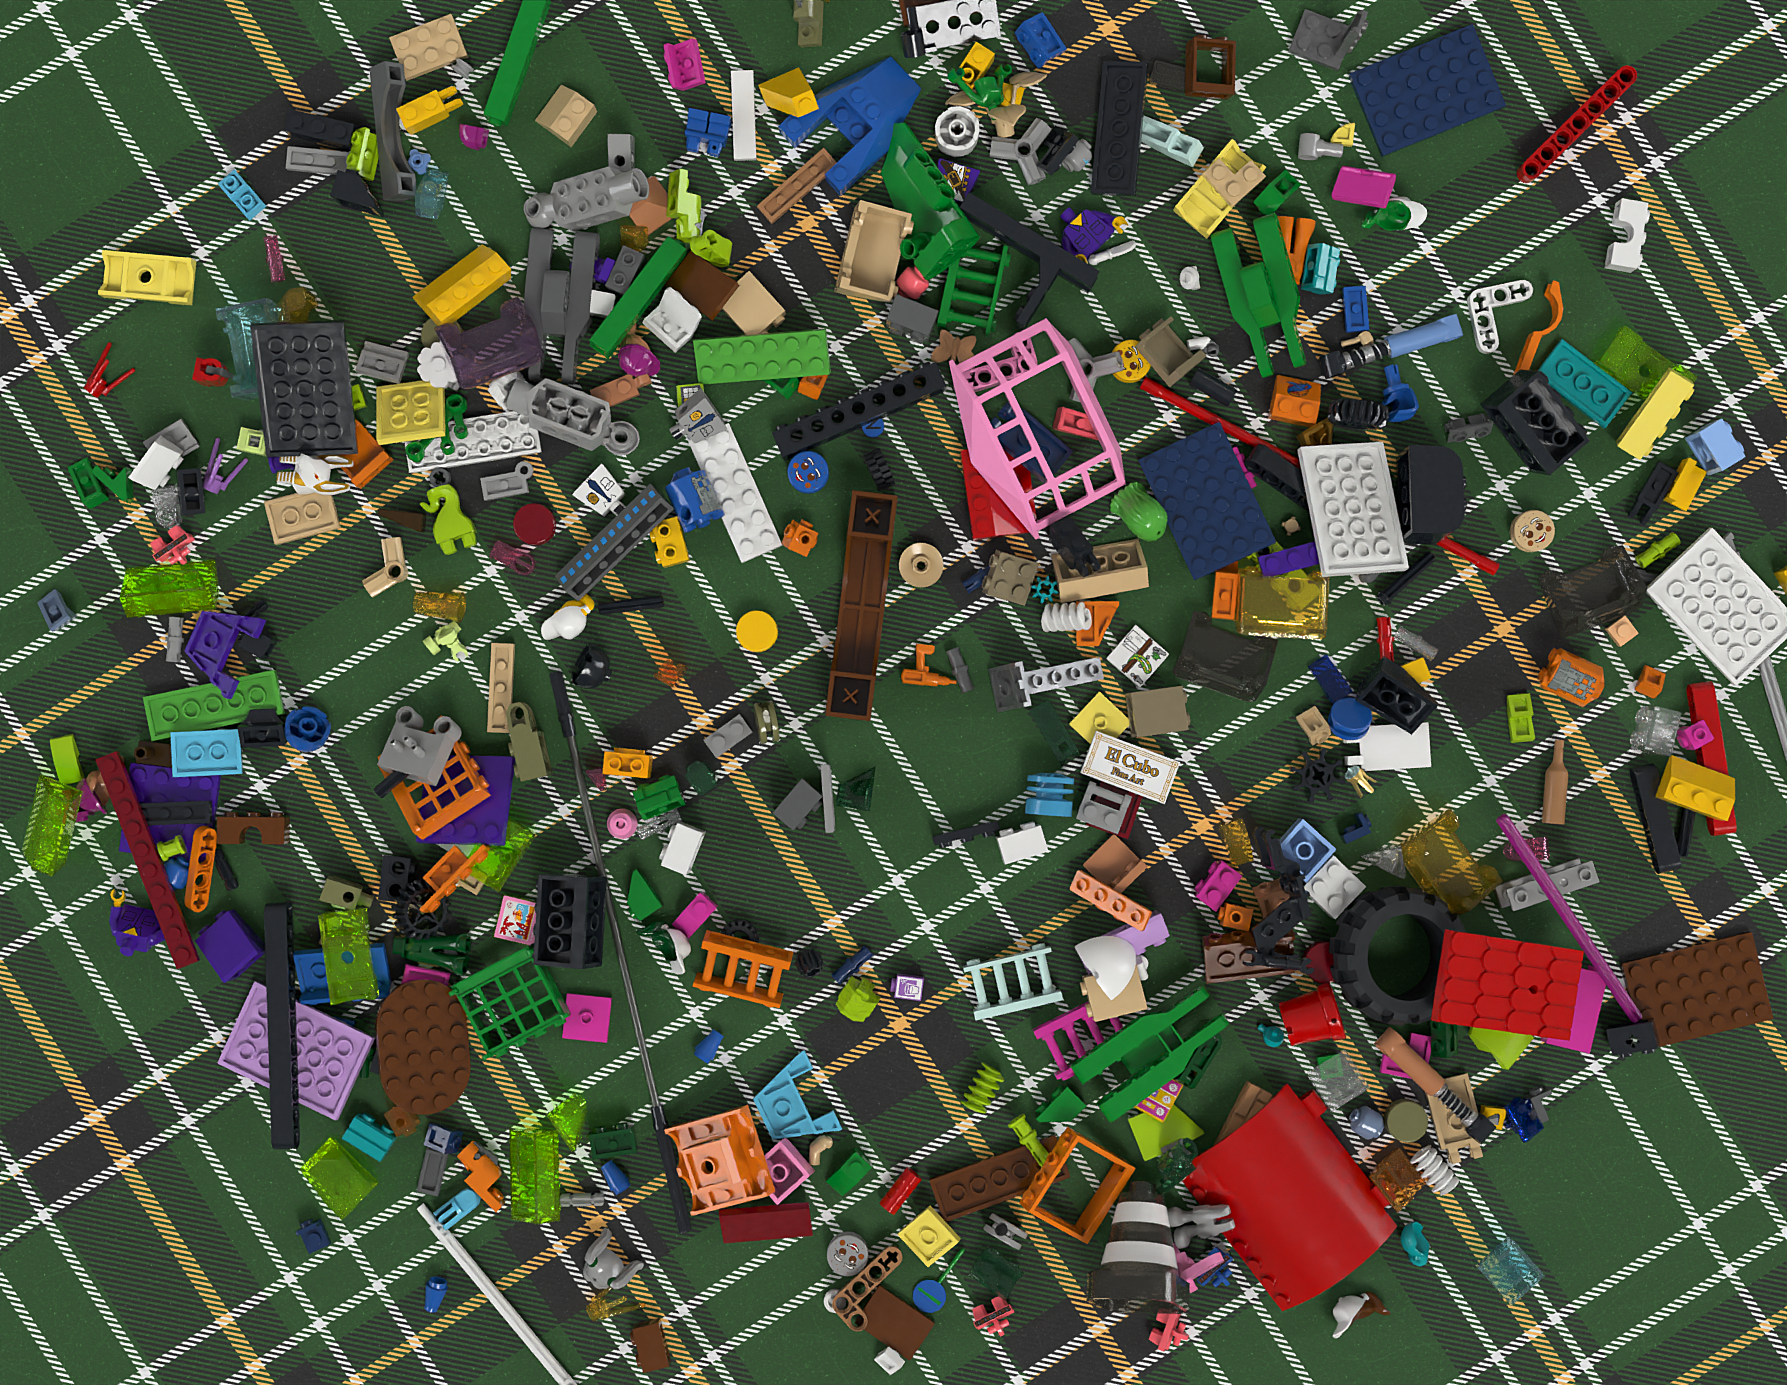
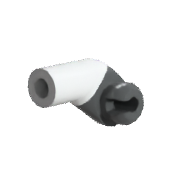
M1204 336L1187 340V348L1190 351L1200 349L1210 357H1216L1219 354V346L1209 337Z

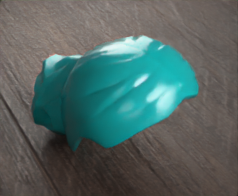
M1413 1221L1403 1228L1400 1241L1403 1249L1408 1252V1261L1420 1267L1428 1262L1430 1244L1421 1233L1424 1226Z

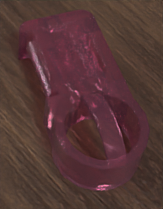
M496 541L489 555L491 559L494 558L507 566L510 565L509 568L520 575H530L536 568L534 557L502 541ZM525 556L529 557L532 560V565L520 560L519 558ZM516 563L530 570L528 572H521L518 570Z

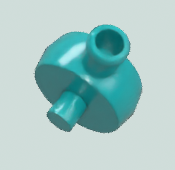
M1262 1023L1259 1025L1258 1030L1263 1032V1040L1268 1046L1278 1047L1282 1044L1284 1033L1280 1028L1276 1026L1267 1028Z

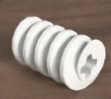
M1075 602L1070 603L1069 606L1067 603H1063L1061 607L1058 603L1054 604L1053 607L1051 604H1046L1041 623L1045 632H1055L1058 630L1072 631L1074 629L1077 631L1082 629L1088 630L1091 627L1092 616L1090 610L1086 608L1083 602H1079L1078 606Z
M1428 1145L1419 1150L1410 1160V1163H1419L1415 1170L1423 1169L1424 1172L1421 1174V1177L1429 1176L1430 1178L1426 1184L1428 1186L1435 1184L1431 1191L1433 1193L1440 1191L1442 1196L1454 1189L1459 1183V1179L1453 1177V1171L1448 1169L1447 1163L1442 1162L1443 1160L1440 1155H1436L1437 1150Z

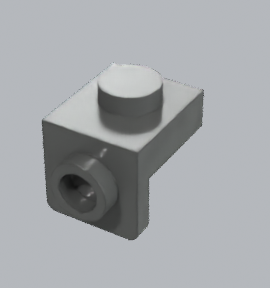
M1534 1087L1529 1090V1094L1524 1096L1528 1103L1526 1110L1532 1120L1534 1119L1542 1124L1548 1121L1549 1118L1541 1099L1551 1095L1552 1092L1546 1087Z

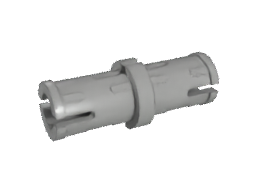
M169 617L168 637L165 639L167 641L166 661L181 662V645L184 643V638H182L184 618Z

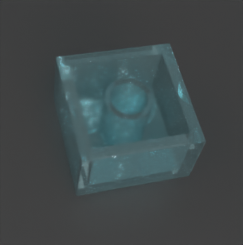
M1509 1236L1475 1266L1511 1306L1545 1276Z

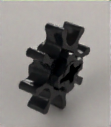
M1325 748L1319 750V757L1316 760H1311L1306 751H1301L1300 755L1305 760L1304 766L1300 769L1289 767L1290 772H1297L1301 777L1300 783L1291 787L1292 791H1298L1301 787H1306L1309 790V797L1307 798L1309 803L1314 802V795L1318 791L1324 792L1327 800H1333L1334 797L1329 792L1330 784L1333 782L1345 784L1344 779H1337L1333 775L1334 768L1342 765V761L1336 760L1333 764H1327L1324 760L1325 753L1327 752ZM1314 770L1321 772V775H1319L1320 781L1312 778L1315 775Z

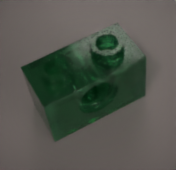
M696 761L686 768L688 773L684 776L699 797L706 795L721 784L706 761L701 763Z

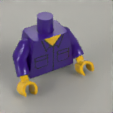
M1069 207L1060 216L1068 225L1062 233V247L1088 264L1087 259L1113 235L1115 231L1113 228L1119 234H1122L1123 230L1120 226L1122 224L1128 226V223L1122 216L1115 217L1096 210L1089 211L1085 209L1077 216Z
M115 889L111 891L110 895L114 901V906H111L109 925L112 935L116 937V944L121 947V954L132 956L135 950L148 952L152 946L165 940L153 910L124 904L121 907V903L126 899L125 892L122 890V896L119 899H115L116 891Z

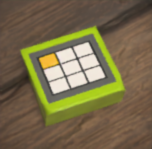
M703 384L676 386L678 407L699 389L702 388L704 391Z

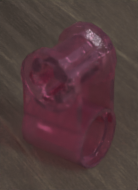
M1548 837L1527 838L1525 840L1538 860L1550 859ZM1508 842L1504 847L1506 858L1512 861H1523L1518 853L1514 854V847Z

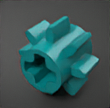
M1049 576L1045 578V581H1041L1038 577L1036 579L1038 585L1031 586L1032 589L1036 590L1032 597H1040L1041 604L1046 598L1052 602L1053 598L1051 595L1059 593L1053 587L1057 582H1049ZM1041 584L1050 587L1048 590L1049 595L1039 592Z

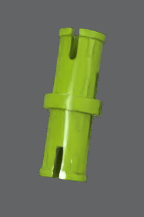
M1672 532L1661 541L1652 543L1651 547L1636 556L1635 560L1644 569L1658 558L1662 559L1665 557V554L1680 545L1681 541Z

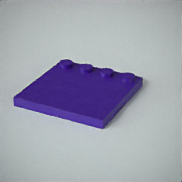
M449 755V758H448L447 761H449L450 759H452V758L455 757L456 755ZM469 756L470 759L473 758L480 768L478 770L479 775H483L489 784L487 790L491 796L422 840L416 835V841L429 844L505 846L515 758L505 756ZM460 761L446 769L451 780L465 772ZM441 774L437 786L430 785L433 792L447 784L443 774ZM469 777L454 785L460 797L474 788ZM424 784L422 791V799L429 796ZM451 789L436 797L442 809L456 800ZM432 800L420 808V813L424 820L438 812Z

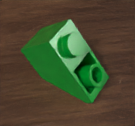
M1067 1084L1063 1087L1059 1085L1052 1092V1098L1048 1103L1044 1101L1037 1107L1035 1118L1038 1122H1071L1087 1105Z

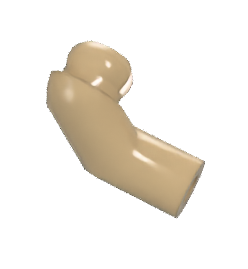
M821 1135L811 1142L809 1147L810 1165H820V1153L826 1148H830L833 1144L830 1136Z

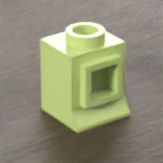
M241 427L236 449L242 452L266 456L263 432Z

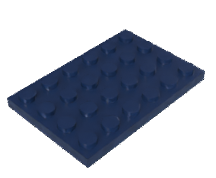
M1473 24L1348 75L1381 157L1498 111L1506 106Z
M1220 422L1138 460L1156 500L1167 513V523L1194 581L1276 543Z

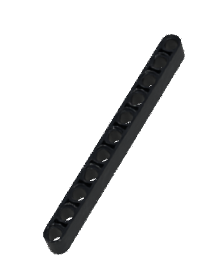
M290 902L266 903L264 908L271 1144L274 1150L297 1149L300 1144L295 963L293 957V908Z

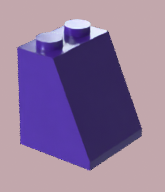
M234 909L220 912L215 917L216 922L211 927L207 925L198 932L200 936L195 940L224 983L237 979L265 954V943Z

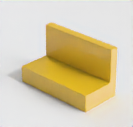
M1691 458L1681 461L1676 470L1679 473L1663 499L1683 511H1687L1707 473L1695 466L1697 461Z

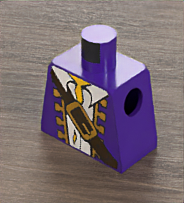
M939 158L938 169L954 190V200L960 207L967 194L972 192L979 178L980 171Z

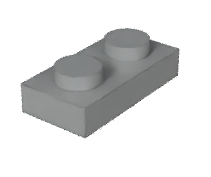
M739 714L705 738L704 742L714 756L718 758L753 731Z

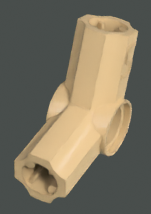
M401 537L381 540L385 567L362 580L364 587L371 597H375L396 583L407 579L408 568L405 565ZM395 566H399L401 574L394 578L392 576V569Z

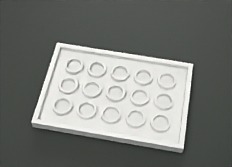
M1383 442L1300 447L1297 451L1322 577L1406 571L1409 566Z
M1709 527L1644 589L1653 601L1734 686H1737L1787 639V607L1713 528Z

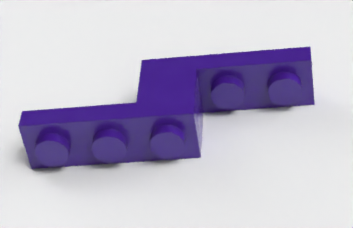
M1315 542L1257 557L1263 579L1320 564Z

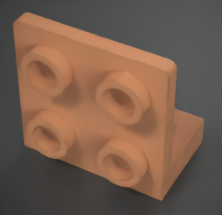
M1114 834L1083 864L1097 880L1119 893H1122L1148 867Z

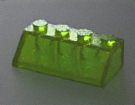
M215 560L188 562L184 565L178 563L173 565L126 568L119 597L126 617L216 609L219 596Z
M42 774L38 779L22 851L32 869L53 877L66 863L83 791Z
M546 1128L510 1129L511 1219L538 1225L559 1221L561 1207L559 1199L560 1162L558 1155V1130Z

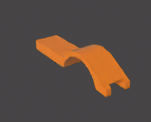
M1553 280L1552 284H1548L1544 292V296L1549 300L1552 307L1553 317L1550 325L1543 331H1534L1528 335L1514 374L1520 369L1529 370L1541 337L1554 330L1562 319L1563 304L1559 282Z
M1238 561L1215 571L1211 618L1234 620L1239 576Z

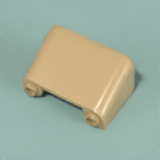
M862 200L858 202L851 218L836 281V293L888 303L895 299L898 286H895L894 279L901 254L900 244L907 234L911 235L914 221H911L912 214Z

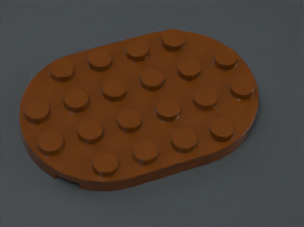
M430 979L410 980L395 987L381 1003L375 1023L379 1076L382 1088L387 1097L399 1108L420 1115L440 1112L455 1103L468 1084L471 1070L466 1013L456 994L450 997L449 992L453 991L452 989Z

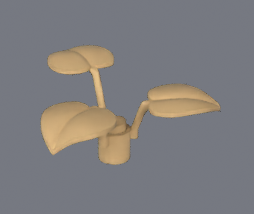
M1022 72L1012 76L1009 79L1010 84H1014L1011 105L997 107L990 111L985 107L988 116L996 119H991V122L996 126L997 137L1005 138L1014 135V125L1026 112L1024 105L1015 104L1017 89L1020 86L1028 87L1037 84L1046 78L1047 74ZM960 91L951 96L945 105L969 106L975 104V102L964 91Z

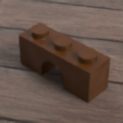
M224 812V816L217 817V844L245 843L246 831L252 826L261 832L262 844L290 843V817H283V812H269V817H261V812H247V816H238V812Z

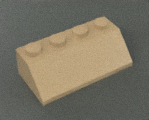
M1139 539L1093 547V554L1099 561L1101 569L1095 572L1086 563L1085 566L1089 572L1086 577H1082L1076 569H1069L1058 553L1051 554L1061 603L1149 587L1147 564Z

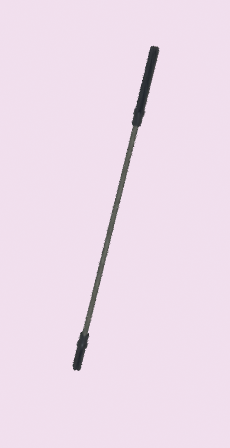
M561 671L549 674L558 711V721L561 724L563 737L567 738L598 875L607 876L574 736L577 734L573 721L574 716L571 712L563 673ZM607 879L606 909L651 1098L652 1107H650L653 1119V1129L656 1132L679 1233H687L691 1231L692 1227L681 1180L676 1169L677 1163L671 1137L665 1134L664 1131L669 1127L668 1120H666L663 1104L660 1105Z

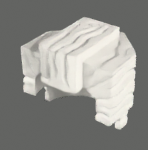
M508 368L500 371L489 384V393L506 412L511 411L506 408V404L515 381L519 379L527 382L518 369L512 371Z

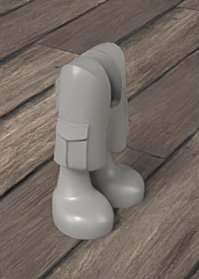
M1205 1204L1194 1206L1192 1211H1184L1179 1207H1171L1167 1210L1170 1226L1177 1227L1174 1232V1242L1179 1249L1186 1248L1191 1238L1196 1235L1206 1239L1236 1227L1233 1218L1216 1219L1231 1213L1229 1205L1211 1206ZM1190 1221H1193L1194 1223H1197V1225H1183V1224H1184V1223H1187V1222H1190Z

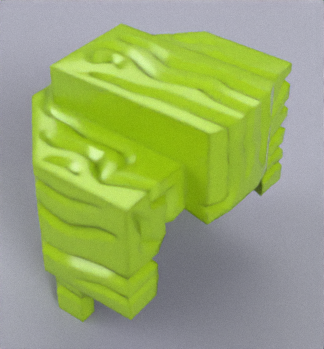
M851 976L840 992L836 1006L843 1015L851 1020L864 1022L865 1018L870 1016L881 997L872 992L875 984H872L871 981L869 982L866 978H862L859 981Z

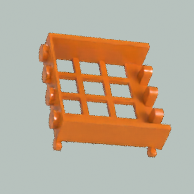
M434 728L427 732L434 735L436 734ZM460 739L453 746L456 756L446 762L442 772L447 784L433 792L429 784L416 781L409 787H406L404 781H402L391 790L412 832L422 840L491 796L487 790V787H489L487 780L483 775H479L478 770L480 768L473 758L470 759L468 753L471 751L464 741L461 742ZM460 761L465 772L451 780L446 769ZM380 768L384 778L390 775ZM469 777L474 788L460 797L454 785ZM424 784L429 796L415 804L410 792ZM451 789L456 800L442 809L436 797ZM432 800L438 812L424 820L418 809Z

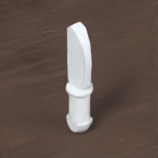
M1132 240L1101 253L1092 254L1088 262L1091 265H1097L1099 262L1125 254L1135 248V241Z

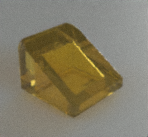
M620 226L621 246L624 245L637 252H641L648 246V227Z

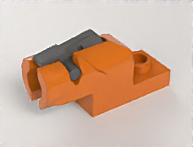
M472 1141L457 1156L467 1171H472L464 1181L497 1212L505 1204L503 1200L504 1195L498 1189L491 1187L502 1175L501 1169L497 1165L498 1157L477 1141Z

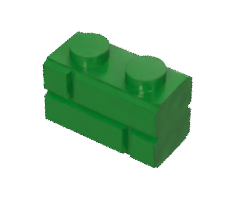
M674 775L662 776L658 779V782L642 784L638 786L637 790L632 791L638 811L644 821L686 805L680 785Z

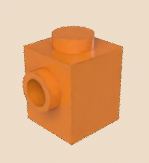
M1224 902V906L1219 908L1217 919L1220 920V925L1249 931L1253 909Z

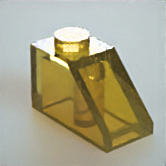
M1237 818L1219 824L1218 827L1231 866L1235 867L1253 861L1250 839L1243 819Z

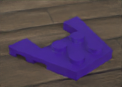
M202 611L185 648V652L197 667L208 675L209 681L220 689L221 695L226 699H232L239 680L222 671L239 631L253 638H259L266 620Z

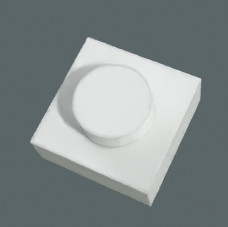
M890 1347L878 1353L874 1359L890 1375L899 1370L905 1363L899 1354Z

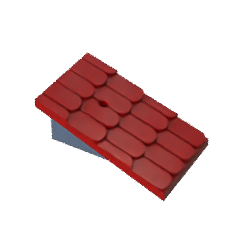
M1445 929L1431 1020L1570 1041V1030L1573 1024L1574 1006L1576 1005L1582 967L1581 961L1583 960L1584 951Z

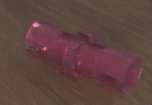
M277 235L263 237L267 254L265 261L269 264L271 282L273 283L286 280L282 265L284 258L283 255H280Z

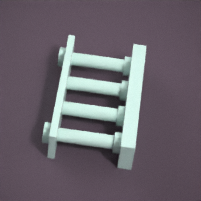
M1041 943L1033 945L1032 950L982 962H980L979 958L966 961L967 965L963 966L964 972L971 971L979 1003L977 1009H973L975 1020L1063 1000L1061 990H1056L1052 986L1045 953L1052 952L1051 947ZM1032 956L1037 957L1044 987L1042 993L1036 995L1030 990L1023 961L1024 958ZM1015 961L1022 991L1021 998L1012 1000V997H1009L1002 963ZM993 966L1000 995L998 1004L990 1005V1002H987L980 973L981 968Z

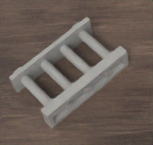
M1575 858L1544 869L1561 895L1599 883L1593 861L1581 864L1580 859ZM1532 874L1493 886L1500 908L1511 905L1512 911H1516L1548 900Z

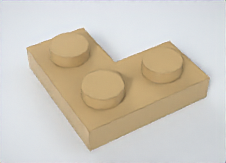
M1220 158L1202 174L1231 208L1266 177L1252 160L1234 175Z

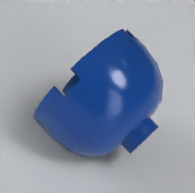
M306 706L301 710L290 712L286 718L284 733L288 743L296 750L313 752L321 748L328 740L331 724L326 719L327 716L324 712L317 708Z

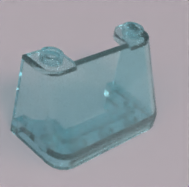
M268 298L216 309L217 320H224L226 328H223L224 333L229 334L236 371L233 381L237 383L230 386L231 396L243 401L259 398L250 325L251 323L279 322V307L277 303Z

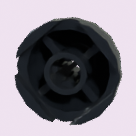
M589 643V646L586 645L575 663L577 673L572 672L570 681L571 684L584 689H594L600 686L603 681L607 682L612 670L609 669L610 660L606 652Z

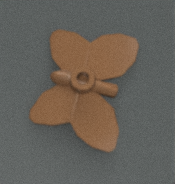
M941 330L939 336L940 345L932 352L931 360L943 362L951 356V360L953 359L955 362L957 357L959 363L973 357L974 354L971 350L975 346L976 336H967L962 340L959 337L954 339L951 333Z

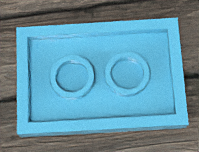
M238 729L171 732L173 777L243 774L242 748L240 747Z

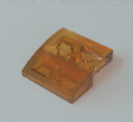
M1395 1148L1369 1175V1178L1396 1212H1399L1413 1200V1195L1426 1184L1425 1180L1415 1170V1167L1400 1148Z

